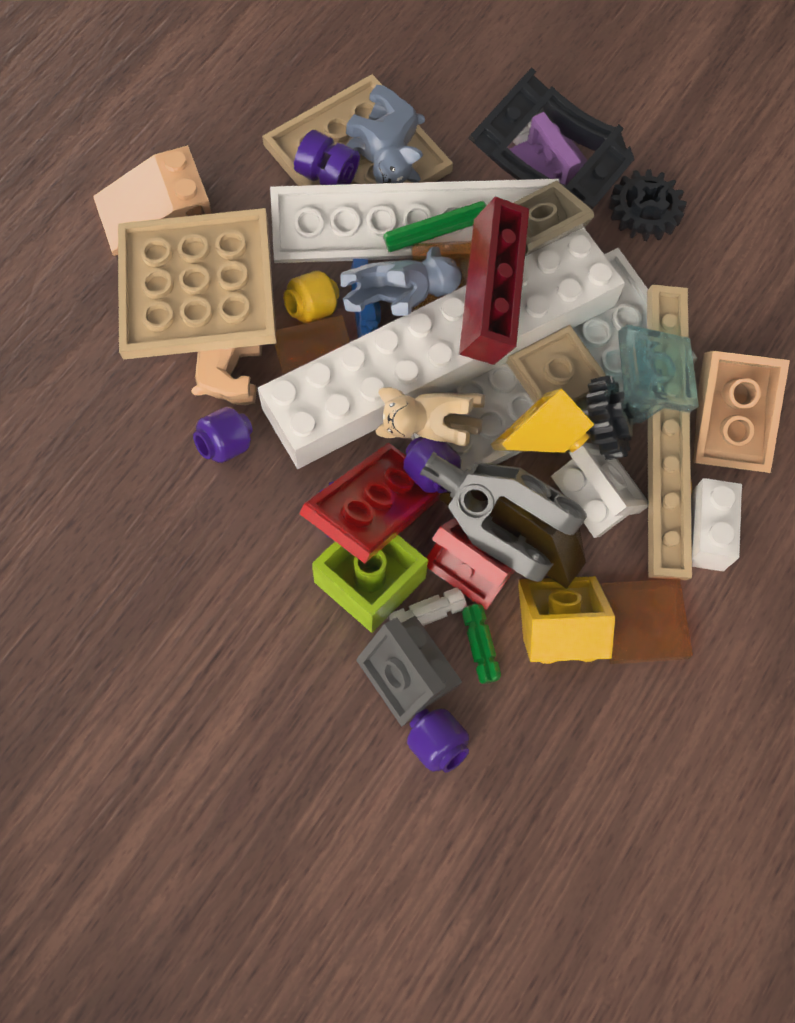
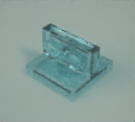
M628 324L618 331L625 401L629 402L631 410L634 412L635 422L642 423L663 408L690 413L699 407L690 338Z

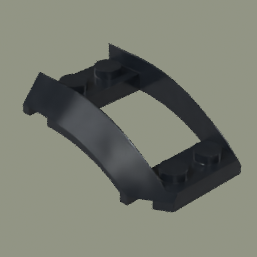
M531 67L472 132L468 139L499 167L517 180L551 179L529 166L508 149V146L532 121V117L545 112L551 122L559 127L562 135L595 151L567 185L560 183L589 208L593 209L635 160L631 147L626 148L621 133L624 128L620 124L617 127L608 125L590 116L567 100L553 86L548 89L534 76L536 71Z

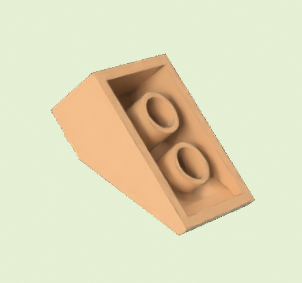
M188 145L151 156L93 196L113 256L118 255V223L185 217L187 211L197 206H201L205 214H212L207 194Z
M719 351L704 353L698 386L693 463L771 473L790 360Z

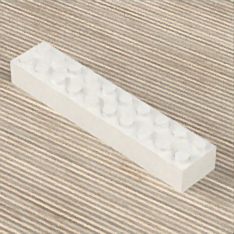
M582 228L525 256L517 347L495 365L459 355L466 286L411 312L408 316L398 318L258 387L262 410L295 466L299 469L377 429L383 423V410L385 406L378 393L381 388L392 387L414 399L426 393H447L506 363L508 356L568 325L574 328L615 307L625 282L586 229Z

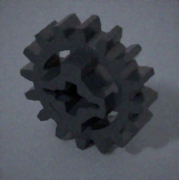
M647 169L645 176H641L635 170L631 178L624 175L620 183L614 186L608 209L613 210L611 220H620L618 229L620 231L626 228L630 229L631 238H634L639 233L642 234L643 241H648L649 236L652 234L657 240H661L664 233L671 235L676 226L680 225L685 214L683 211L687 205L686 201L681 200L684 191L673 189L676 184L674 179L669 182L664 181L665 173L663 172L654 177L652 176L651 169Z
M613 375L593 378L591 383L588 384L590 394H587V408L583 411L595 424L589 429L591 441L594 444H599L600 454L605 456V460L628 457V451H631L629 440L633 436L632 429L633 425H635V416L628 401V394L625 391L619 392L618 381L615 382Z

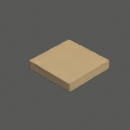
M571 325L508 356L506 362L534 403L545 393L562 388L577 405L585 401L587 394H590L588 384L591 383V379L606 376Z

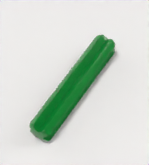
M480 201L387 231L383 235L385 246L388 252H394L473 226L474 219L486 207V203Z

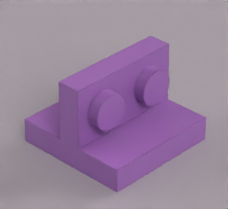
M545 112L532 117L528 140L509 149L538 172L551 179H559V183L567 185L587 162V159L576 144L561 134L559 127L551 122Z

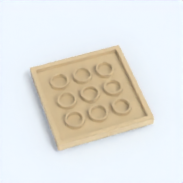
M373 74L262 136L266 149L298 186L321 185L319 179L311 181L294 170L295 155L303 138L311 130H318L333 138L335 145L337 143L347 145L353 138L346 134L348 121L354 114L369 119V115L373 110L375 103L369 100V95L376 85H382ZM417 125L415 134L407 146L419 149L423 156L414 162L412 167L421 178L419 183L436 182L452 172L453 162L425 131ZM361 154L359 167L351 184H377L373 174L374 164ZM406 180V181H404L403 183H413V182H410V181Z
M266 208L118 223L119 353L123 360L277 343Z

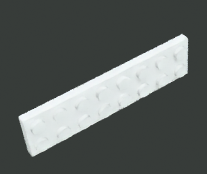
M559 179L270 187L274 263L353 261V259H422L427 257L430 247L436 246L440 249L441 257H470L473 226L394 252H388L383 235L387 231L480 201H484L487 206L495 196L513 203L556 180L559 182Z

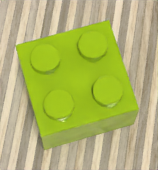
M399 535L365 564L335 541L312 563L314 583L373 633L426 579L428 559Z

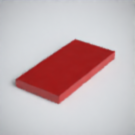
M387 443L305 502L299 514L365 564L439 499L441 493L424 492L408 476L403 468L406 455L390 443Z

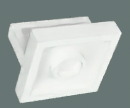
M584 443L573 453L569 452L573 459L551 476L562 493L584 509L587 518L583 523L594 538L602 536L628 515L639 514L648 507V500L619 460H605V456L600 454L599 444Z

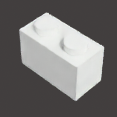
M703 478L692 491V567L724 572L739 558L742 484Z

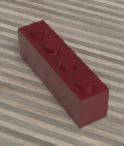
M496 196L474 219L459 355L491 365H495L517 347L529 208Z

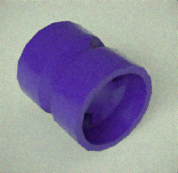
M311 130L306 134L298 147L294 160V170L311 181L319 179L321 185H348L352 183L358 170L360 154L343 143L335 145L333 138L318 130Z

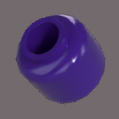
M224 407L198 420L196 431L193 433V440L197 450L205 459L223 463L248 450L251 444L250 434L253 429L250 420L245 414H239L230 407Z
M423 437L414 439L406 449L407 455L404 459V470L424 492L444 493L448 491L420 473L433 452H436L438 456L461 469L462 460L459 454L447 442L434 441Z
M441 708L430 712L428 709H424L411 720L409 726L412 729L407 738V745L430 771L443 770L445 773L450 772L467 757L469 753L467 748L469 734L448 710Z

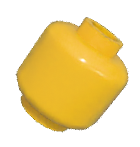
M316 270L292 278L289 281L283 295L284 304L291 317L297 318L303 323H310L334 313L337 307V299L339 298V288L333 279H330L325 273Z

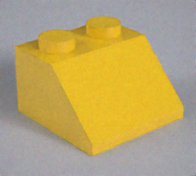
M561 388L545 393L490 445L494 450L564 453L569 450L573 453L589 439V435L586 432L595 424Z
M596 576L575 577L567 589L552 578H543L542 581L538 582L530 579H519L518 588L523 641L530 662L550 664L556 661L567 660L592 662L597 659H612L615 615Z

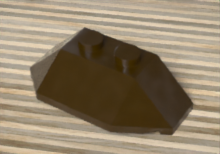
M478 489L470 490L475 499L479 501L488 500L484 492ZM450 491L441 493L439 497L448 506L453 499L450 497ZM500 496L497 499L492 512L489 514L493 517L491 521L517 537L522 535L527 538L526 543L542 552L553 563V566L546 575L567 589L586 564L580 528L574 535L565 534L504 496Z

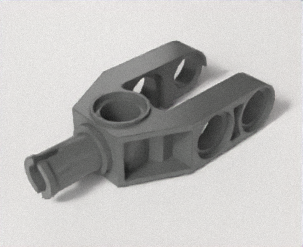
M433 452L420 473L422 476H426L451 492L450 497L453 499L448 508L473 545L524 577L536 582L543 580L553 566V563L542 552L526 543L527 538L522 535L517 537L491 521L493 517L489 514L492 512L497 499L500 496H504L550 526L568 535H574L587 518L586 512L579 504L521 468L475 462L471 470L466 469L464 472L438 456L436 452ZM478 489L484 492L488 500L479 501L475 499L470 490Z

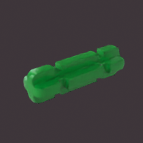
M481 604L467 606L463 608L462 616L465 626L469 627L467 629V636L474 663L479 665L476 668L479 682L487 684L498 681L501 678L499 663L494 661L496 652L489 626L484 623L487 619L484 607Z

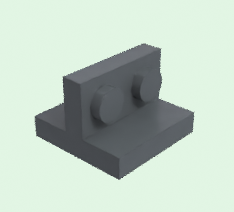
M416 616L402 623L397 617L385 623L356 659L401 727L411 722L414 716L427 706L450 693L462 683L457 673Z

